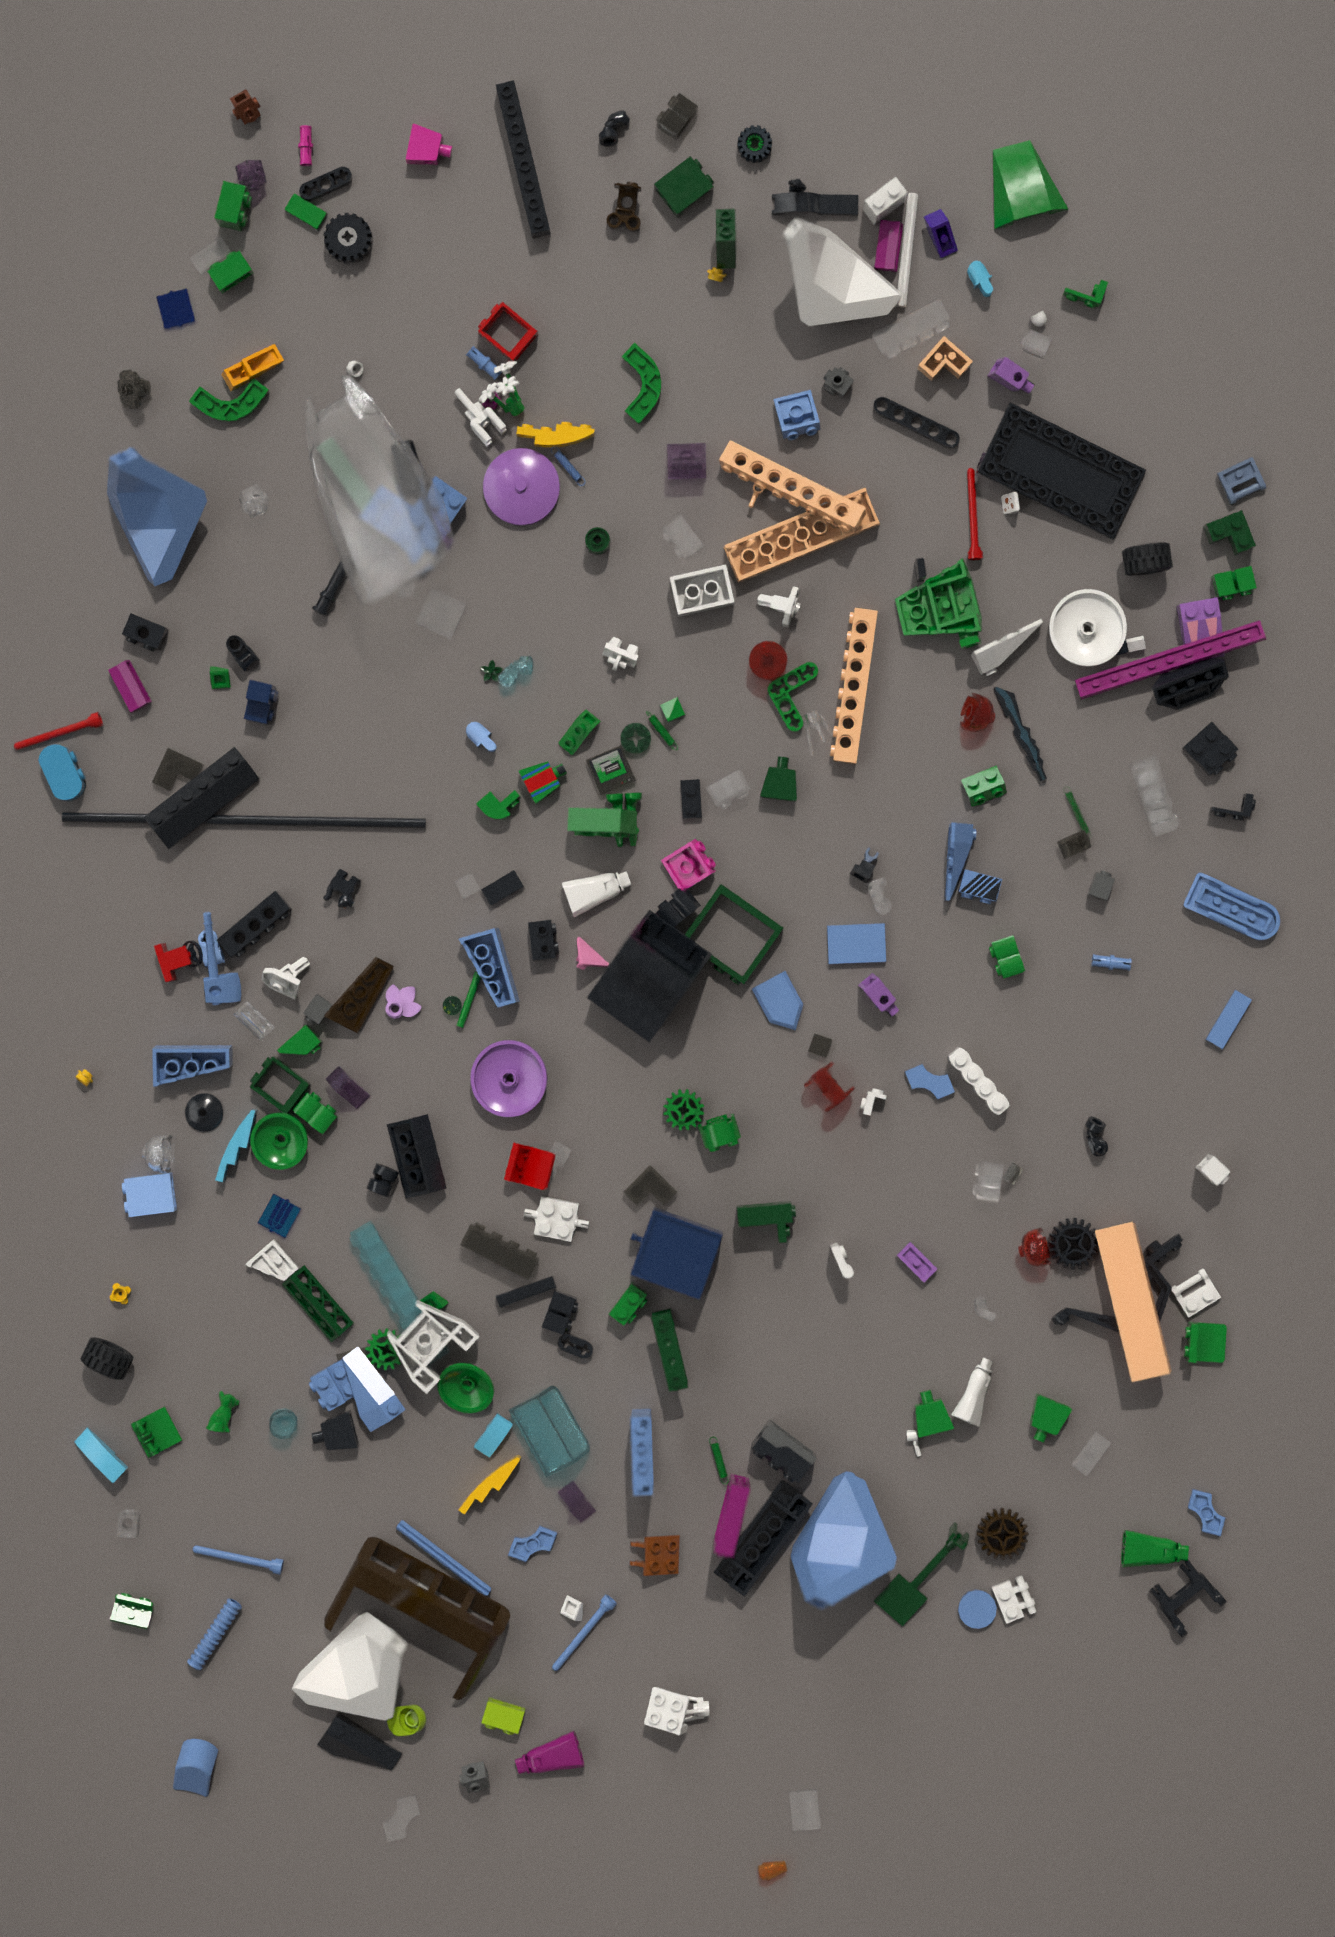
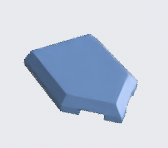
M786 971L752 988L770 1023L796 1030L803 1003Z

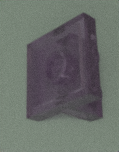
M705 443L667 444L668 479L706 478Z

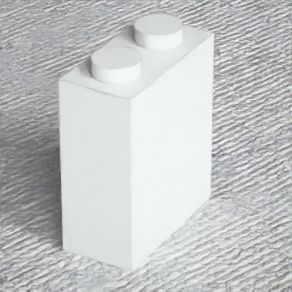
M895 177L865 200L863 211L871 222L876 225L905 202L907 191Z

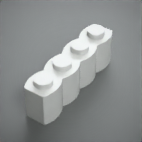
M957 1047L948 1055L950 1064L957 1070H960L963 1079L973 1086L975 1093L985 1100L987 1107L993 1113L1000 1115L1010 1106L1007 1098L1000 1092H997L995 1084L990 1079L984 1077L982 1069L972 1062L970 1055L964 1049Z

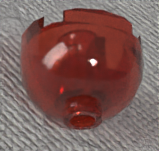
M971 693L973 696H968L963 704L961 716L964 715L963 722L960 721V725L963 730L981 732L994 722V708L988 698L980 694Z
M1042 1227L1028 1231L1022 1238V1246H1018L1021 1258L1025 1257L1027 1263L1036 1267L1051 1264V1261L1047 1260V1258H1050V1252L1048 1251L1046 1237H1042V1234H1040V1232H1044Z

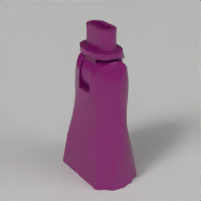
M575 1731L535 1747L526 1754H523L521 1758L515 1759L519 1774L525 1772L528 1774L545 1773L585 1767Z

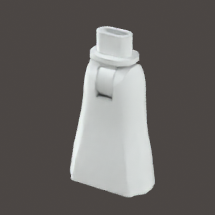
M627 871L620 874L618 872L615 874L605 873L562 882L574 918L614 898L621 891H624V888L632 886Z
M982 1358L981 1364L975 1367L970 1376L966 1391L952 1412V1416L972 1425L980 1426L984 1398L991 1380L989 1373H992V1370H990L992 1361Z

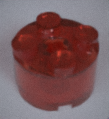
M764 641L757 644L749 656V668L752 674L762 681L778 679L782 676L787 666L785 650L781 645L773 641ZM771 657L773 664L764 665L765 660L763 658Z

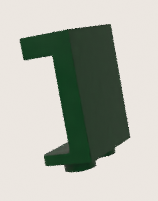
M691 156L654 183V189L676 218L680 217L684 210L705 194L711 193L714 190L712 178L709 174L705 175L701 169L703 167L697 159L693 160Z

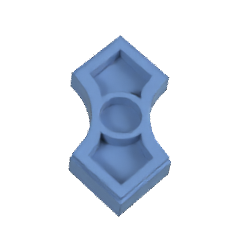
M923 1064L905 1071L912 1089H928L934 1094L936 1099L955 1092L948 1074L941 1076L933 1075L925 1069Z
M1192 1489L1188 1508L1199 1515L1202 1523L1201 1531L1221 1536L1225 1517L1219 1515L1214 1510L1212 1494Z
M539 1526L537 1531L531 1536L524 1538L515 1537L508 1556L526 1562L529 1556L536 1551H551L557 1532Z

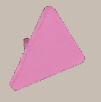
M581 937L577 938L578 957L576 961L579 962L577 964L579 969L584 970L587 966L608 968L610 964Z

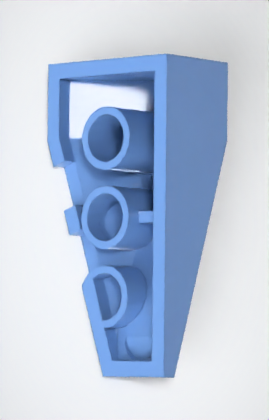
M356 1347L342 1357L359 1417L370 1432L388 1423L406 1410L359 1347Z

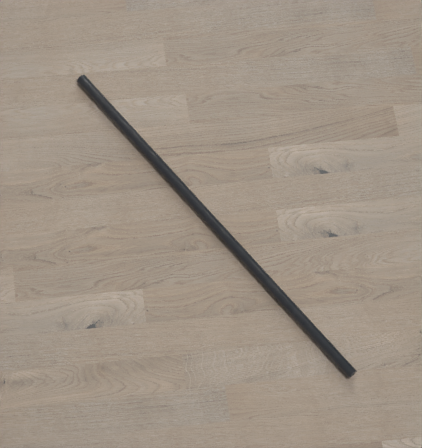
M62 812V822L147 823L143 818L147 814ZM213 815L203 824L426 828V819Z

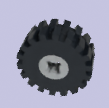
M349 212L344 213L345 215L342 216L338 214L337 218H332L330 220L331 223L325 227L326 232L324 231L323 235L324 244L336 261H342L344 264H348V262L355 264L357 260L362 261L365 255L368 256L369 249H372L373 236L368 223L361 216L358 217L357 214L349 215Z

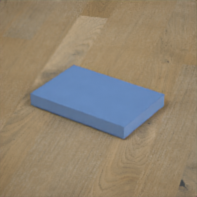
M885 923L827 926L829 964L886 962Z

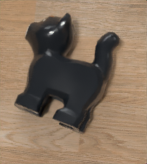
M339 868L336 876L330 881L323 899L328 901L331 899L333 891L339 892L342 896L338 900V907L346 909L354 906L353 894L361 880L352 876L349 881H346L345 876L348 873Z

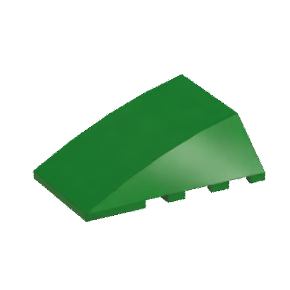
M1030 140L993 150L994 230L1013 225L1014 221L1049 212V214L1068 210L1066 203Z
M963 558L953 566L947 567L938 575L927 579L923 584L912 588L895 599L904 636L982 632V616L973 580Z

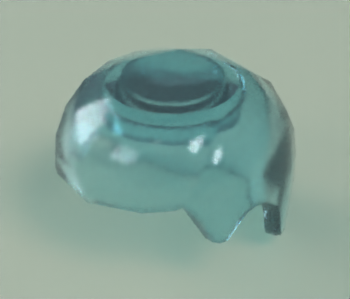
M277 1409L269 1418V1430L274 1437L288 1439L297 1429V1416L290 1409Z

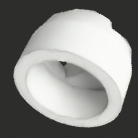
M1042 310L1032 316L1030 320L1035 326L1041 327L1045 325L1047 317Z
M358 361L348 363L346 369L349 375L359 377L363 373L362 363Z

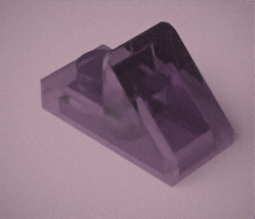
M574 1480L558 1491V1494L569 1507V1511L580 1522L596 1511Z

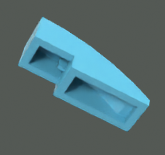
M88 1427L74 1441L87 1458L112 1483L128 1468L115 1455V1452Z

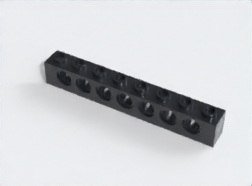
M512 80L496 84L532 239L550 235V227L515 82Z

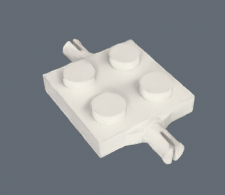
M541 1196L540 1205L536 1211L525 1208L524 1216L535 1218V1235L571 1242L576 1227L588 1229L589 1221L578 1219L579 1203Z

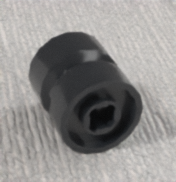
M376 1163L372 1172L374 1177L370 1178L366 1189L389 1197L393 1189L391 1184L396 1182L399 1172Z

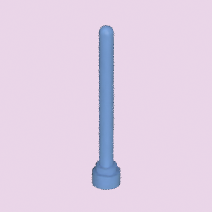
M197 1545L193 1547L194 1553L269 1568L274 1574L281 1575L283 1570V1559L276 1558L269 1561Z
M604 1595L600 1600V1608L552 1665L554 1671H558L605 1612L613 1610L617 1605L616 1601L609 1595Z

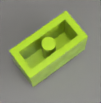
M489 1697L481 1723L485 1724L484 1726L489 1729H503V1732L509 1735L518 1734L525 1708Z

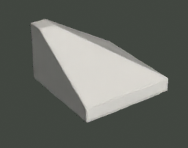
M567 1595L560 1614L574 1621H581L583 1603Z

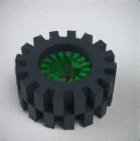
M751 125L750 128H744V131H741L738 137L737 147L741 157L746 158L748 162L752 161V163H756V161L762 162V159L768 157L772 148L770 133L765 128H760L761 126L759 125L757 127ZM751 140H758L759 148L752 149V147H750Z

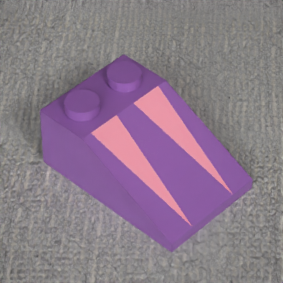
M1218 597L1182 603L1177 606L1183 645L1222 633ZM1221 654L1212 658L1224 657L1225 654Z

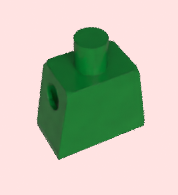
M931 1390L920 1392L922 1403L915 1404L918 1437L954 1429L942 1399L933 1400Z
M1036 1393L1030 1419V1425L1037 1428L1034 1439L1044 1443L1048 1433L1057 1435L1070 1415L1072 1408Z

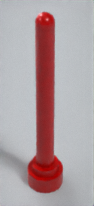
M969 468L967 470L971 547L967 553L968 560H982L983 551H981L978 543L975 470Z
M99 712L92 713L86 720L16 742L14 748L20 750L87 727H102L101 715Z

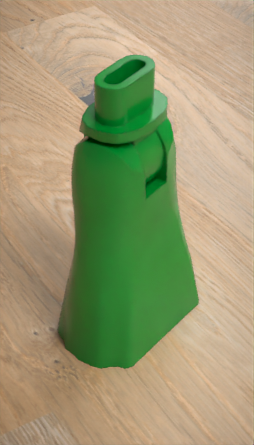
M1124 1530L1122 1567L1166 1565L1175 1561L1179 1563L1180 1560L1188 1561L1189 1546L1181 1545L1180 1542H1175L1171 1539L1150 1536L1129 1530Z

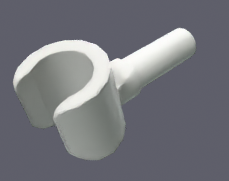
M907 1430V1441H913L916 1455L921 1456L917 1432L915 1430Z

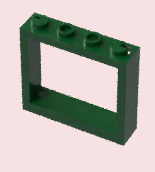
M720 884L685 935L689 938L720 894L774 931L743 976L713 955L709 958L715 964L714 969L721 974L727 972L731 975L729 979L737 985L740 983L745 984L781 933L783 927Z

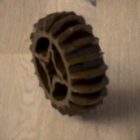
M1003 1507L1000 1508L999 1514L996 1509H993V1516L989 1512L986 1513L989 1518L988 1520L983 1517L981 1518L984 1525L978 1524L977 1527L982 1531L976 1532V1535L982 1538L977 1541L979 1544L985 1543L981 1547L983 1551L989 1548L986 1553L988 1556L994 1552V1559H997L999 1554H1001V1560H1005V1554L1008 1555L1009 1559H1012V1552L1017 1556L1019 1555L1017 1548L1024 1550L1021 1542H1028L1027 1539L1023 1538V1536L1029 1535L1028 1531H1022L1028 1526L1027 1524H1021L1024 1521L1023 1517L1017 1519L1018 1512L1011 1516L1012 1510L1010 1508L1006 1514ZM1005 1519L1014 1522L1018 1531L1006 1528ZM999 1520L998 1527L988 1531L989 1526L994 1521ZM1002 1525L1005 1533L1008 1532L1004 1535L1003 1543L1000 1535L997 1536L998 1533H1001ZM987 1537L998 1539L1000 1548L992 1546L988 1542ZM1017 1537L1014 1544L1006 1548L1007 1541L1010 1538Z

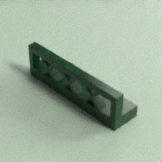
M305 1265L282 1284L331 1343L354 1324ZM301 1272L307 1277V1283H303L297 1277ZM312 1288L319 1291L320 1298L314 1297ZM324 1303L331 1305L332 1312L326 1311ZM337 1318H342L347 1325L341 1328L337 1324Z

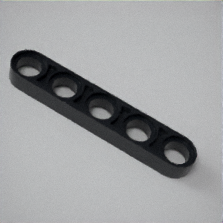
M879 397L874 401L873 409L878 415L946 448L952 449L959 444L960 436L956 431L886 397ZM879 401L887 403L885 411L877 409L876 405ZM897 409L903 410L905 413L904 418L896 419L894 411ZM913 418L921 419L922 425L919 428H914L911 425ZM929 427H938L939 434L931 436L928 433ZM949 434L956 437V443L953 445L948 444L945 440Z

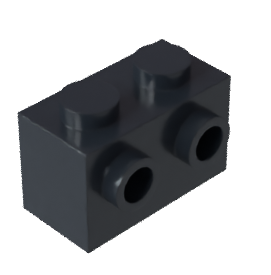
M552 920L528 922L533 961L556 958V954H559L558 942L554 943V935H557L556 923H552Z

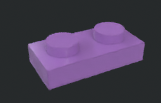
M911 1242L897 1254L923 1282L937 1270Z

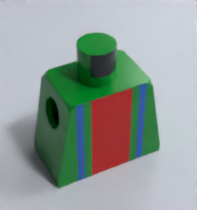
M548 761L519 770L535 804H538L558 789L561 785L557 778L567 774L562 763L551 768Z

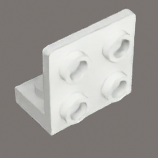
M653 1687L644 1724L677 1735L686 1733L688 1725L684 1724L689 1697Z

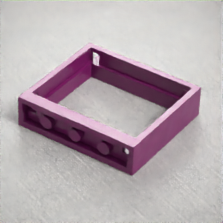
M730 1474L713 1540L714 1552L717 1553L718 1557H733L750 1492V1482L747 1477Z

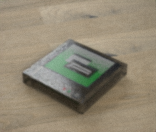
M621 745L586 760L600 795L636 781Z

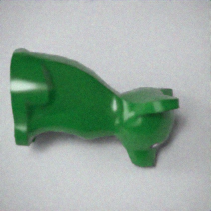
M220 1391L219 1400L221 1406L211 1415L206 1429L230 1433L228 1423L231 1418V1410L239 1405V1400L231 1394L224 1395Z

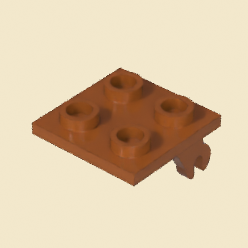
M680 1535L644 1537V1542L631 1541L630 1546L645 1548V1561H630V1565L643 1567L644 1576L678 1574Z

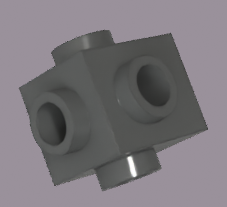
M835 367L832 371L829 369L823 378L825 380V391L832 396L838 395L843 399L852 386L854 379L848 376L849 372L841 367L839 369Z
M484 1761L470 1763L467 1766L461 1767L462 1775L459 1776L462 1787H466L468 1793L490 1788L488 1771Z

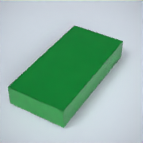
M295 193L284 209L316 230L319 229L327 216V212Z

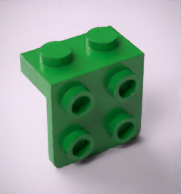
M1188 1322V1327H1185L1187 1346H1184L1183 1351L1186 1361L1191 1363H1197V1361L1224 1362L1226 1325Z

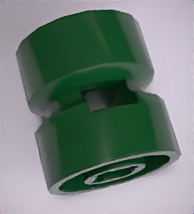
M592 528L585 537L586 547L594 555H602L610 548L609 534L603 528Z

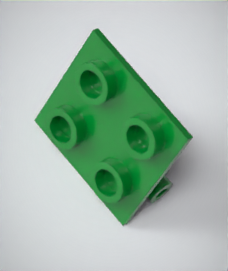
M165 1406L131 1424L148 1458L182 1441Z

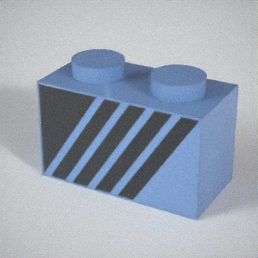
M965 869L958 892L962 893L961 897L972 899L973 896L978 897L980 902L991 905L992 901H997L1002 879Z

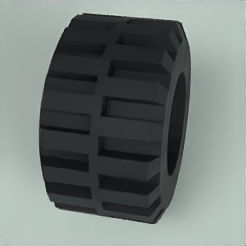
M1166 542L1132 546L1122 551L1125 575L1128 576L1153 574L1167 571L1173 567L1170 544Z
M97 1337L89 1339L80 1358L82 1363L91 1370L116 1380H123L134 1359L132 1354L124 1348Z

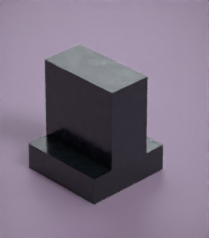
M649 910L628 936L615 958L587 996V999L650 1043L712 954Z

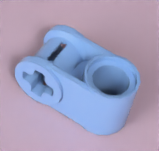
M204 930L199 934L198 942L203 952V963L205 967H208L207 945L205 944L206 941L203 940V937H205ZM213 931L217 964L225 962L224 955L217 941V934Z

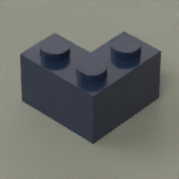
M249 680L246 694L248 701L244 719L266 725L269 724V721H273V702H277L279 694L276 691L277 688L272 684Z

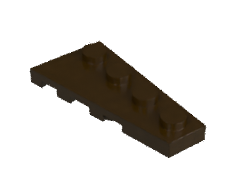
M375 957L324 1016L358 1033L394 966Z

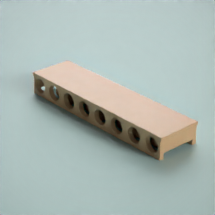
M866 488L843 496L866 508V515L856 533L851 531L849 533L845 532L839 525L827 523L822 519L823 517L817 514L814 516L804 512L726 544L724 550L737 582L740 583L879 526V519L876 516ZM826 503L821 505V507L828 508L831 504ZM840 511L837 515L844 517L847 515V512Z
M1129 1222L1096 1230L1097 1242L1132 1382L1169 1374L1172 1371L1135 1223Z

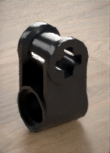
M232 635L227 639V649L244 672L254 662L260 661L258 656L241 637ZM238 639L240 647L234 650L231 648V641Z

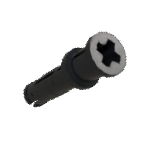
M342 559L340 560L324 591L320 592L319 600L311 609L327 617V611L332 602H335L336 592L352 566L351 564Z

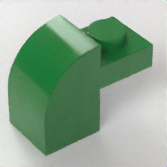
M514 790L500 802L490 791L476 805L488 817L502 820L511 816L507 808H514L520 802L518 799L521 796Z

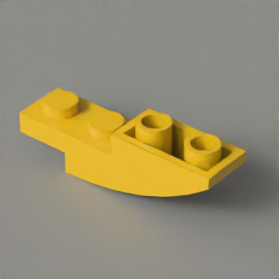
M570 422L556 424V431H552L550 427L534 429L533 425L522 424V427L517 426L516 434L517 437L535 439V447L556 448L585 441L595 436V429H591L592 426L580 424V427L572 426L573 423Z

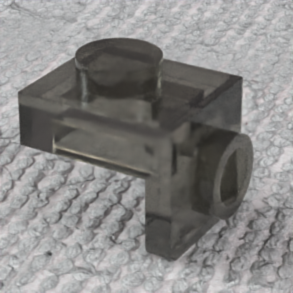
M1085 830L1057 841L1064 859L1092 847Z

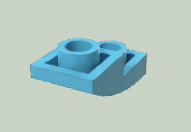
M496 1414L487 1425L485 1432L476 1441L474 1448L490 1458L511 1429L513 1423Z

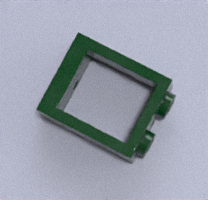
M716 209L717 269L736 268L735 209Z
M272 1056V1058L267 1057L261 1065L263 1067L260 1073L256 1072L251 1078L250 1082L252 1084L250 1088L280 1111L289 1114L311 1083L276 1056ZM274 1064H277L300 1082L285 1104H282L258 1086Z

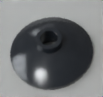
M197 1094L188 1101L185 1108V1117L192 1128L198 1131H210L216 1128L222 1121L223 1106L218 1098L211 1094ZM201 1109L206 1110L207 1114L205 1116L200 1115Z

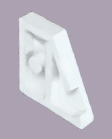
M274 1239L246 1263L248 1267L255 1268L282 1281H285L299 1269Z

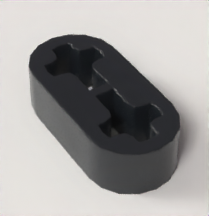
M565 1333L558 1340V1346L561 1350L580 1358H588L593 1353V1345L589 1341L572 1334ZM569 1337L570 1342L574 1343L575 1346L568 1345L564 1347V1343L561 1340ZM584 1344L588 1345L590 1352H586L585 1355L581 1354L582 1350L576 1348L577 1345L581 1347Z

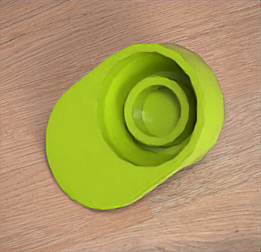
M418 1705L395 1707L393 1717L387 1719V1725L396 1736L412 1735L420 1732L425 1727L426 1714Z

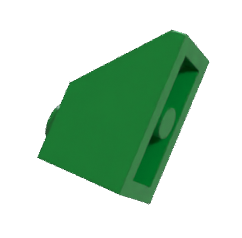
M305 1025L277 1051L286 1054L308 1055L312 1053L313 1055L321 1048L320 1044L323 1041L308 1025Z

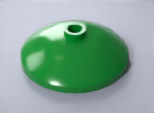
M271 1113L261 1118L254 1126L250 1139L251 1148L255 1157L263 1165L277 1170L288 1169L298 1164L304 1157L308 1148V1135L302 1123L294 1116L286 1113ZM282 1135L284 1136L285 1140L280 1141L278 1137Z
M457 1363L448 1366L442 1371L440 1380L437 1383L438 1392L442 1400L452 1409L463 1413H477L486 1409L494 1397V1385L491 1378L481 1368L472 1364Z

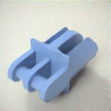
M478 722L468 724L466 727L468 738L478 748L483 745L488 751L494 752L497 746L489 738L491 732Z

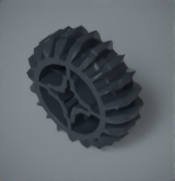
M1066 1218L1065 1226L1060 1221L1058 1222L1061 1227L1060 1229L1055 1226L1053 1227V1230L1057 1233H1049V1236L1054 1238V1241L1049 1240L1048 1244L1054 1245V1247H1050L1048 1251L1056 1252L1051 1257L1052 1259L1059 1257L1056 1262L1058 1265L1064 1261V1268H1067L1070 1263L1071 1270L1075 1269V1264H1077L1079 1269H1082V1262L1088 1266V1258L1092 1261L1095 1260L1091 1254H1098L1099 1252L1094 1250V1247L1099 1246L1098 1243H1094V1240H1097L1096 1235L1092 1236L1096 1229L1088 1230L1091 1227L1090 1223L1083 1226L1085 1220L1081 1219L1079 1224H1077V1218H1073V1223L1071 1224L1070 1220ZM1071 1228L1081 1229L1075 1236H1068L1065 1233L1066 1230ZM1085 1234H1087L1089 1239L1088 1250L1084 1249L1081 1244ZM1060 1237L1066 1242V1247L1062 1254L1058 1246ZM1066 1238H1069L1070 1240L1077 1239L1076 1243L1081 1248V1250L1077 1247H1073V1249H1071V1243H1069L1070 1241H1068ZM1074 1251H1078L1081 1254H1083V1256L1078 1259L1066 1258Z

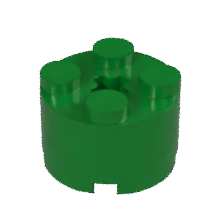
M727 1114L706 1120L707 1124L702 1126V1123L698 1125L704 1147L709 1149V1152L717 1151L720 1149V1146L726 1144L733 1146L739 1143L738 1140L741 1134L734 1114H731L729 1118Z

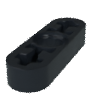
M339 167L303 183L300 186L299 193L303 199L313 201L350 184L352 173L347 167ZM341 172H344V174H348L346 176L345 181H343L342 178L336 180L338 183L337 185H335V182L331 177L334 175L335 179L339 178L341 176ZM329 179L331 181L330 188L323 189L320 186L321 181ZM315 183H317L318 189L321 191L317 193V190L315 189L311 192V196L303 194L306 192L305 188L309 187L310 190L316 188L314 185Z

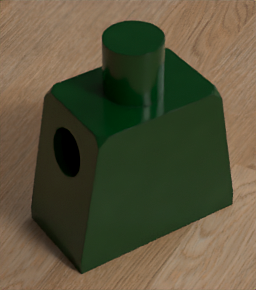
M778 756L777 767L768 768L760 794L761 798L797 801L796 770L788 769L789 758Z

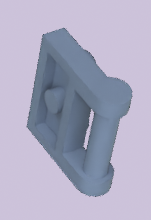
M1253 457L1217 473L1231 505L1258 490L1263 491L1266 489V484ZM1255 478V484L1233 493L1231 488Z

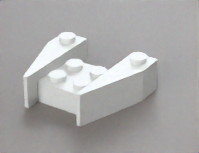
M417 1300L415 1302L416 1306L422 1312L398 1338L391 1331L387 1332V1336L412 1381L427 1394L440 1380L439 1375L428 1366L430 1361L451 1339L467 1351L479 1338V1333L464 1320Z

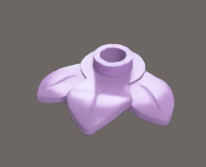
M393 984L388 988L386 992L388 1002L386 1013L389 1017L394 1019L400 1018L402 1015L412 1017L421 1010L422 1007L418 1003L413 1002L415 999L414 987H405L399 991ZM394 1005H397L399 1007V1011L397 1013H394L392 1011V1007Z

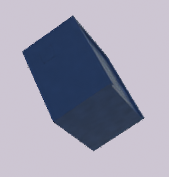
M654 1207L644 1236L632 1233L630 1240L639 1241L641 1245L630 1275L700 1300L722 1239L723 1231Z

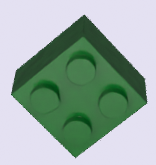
M223 181L214 217L219 226L241 232L243 226L246 227L248 220L246 211L252 204V197L246 186Z

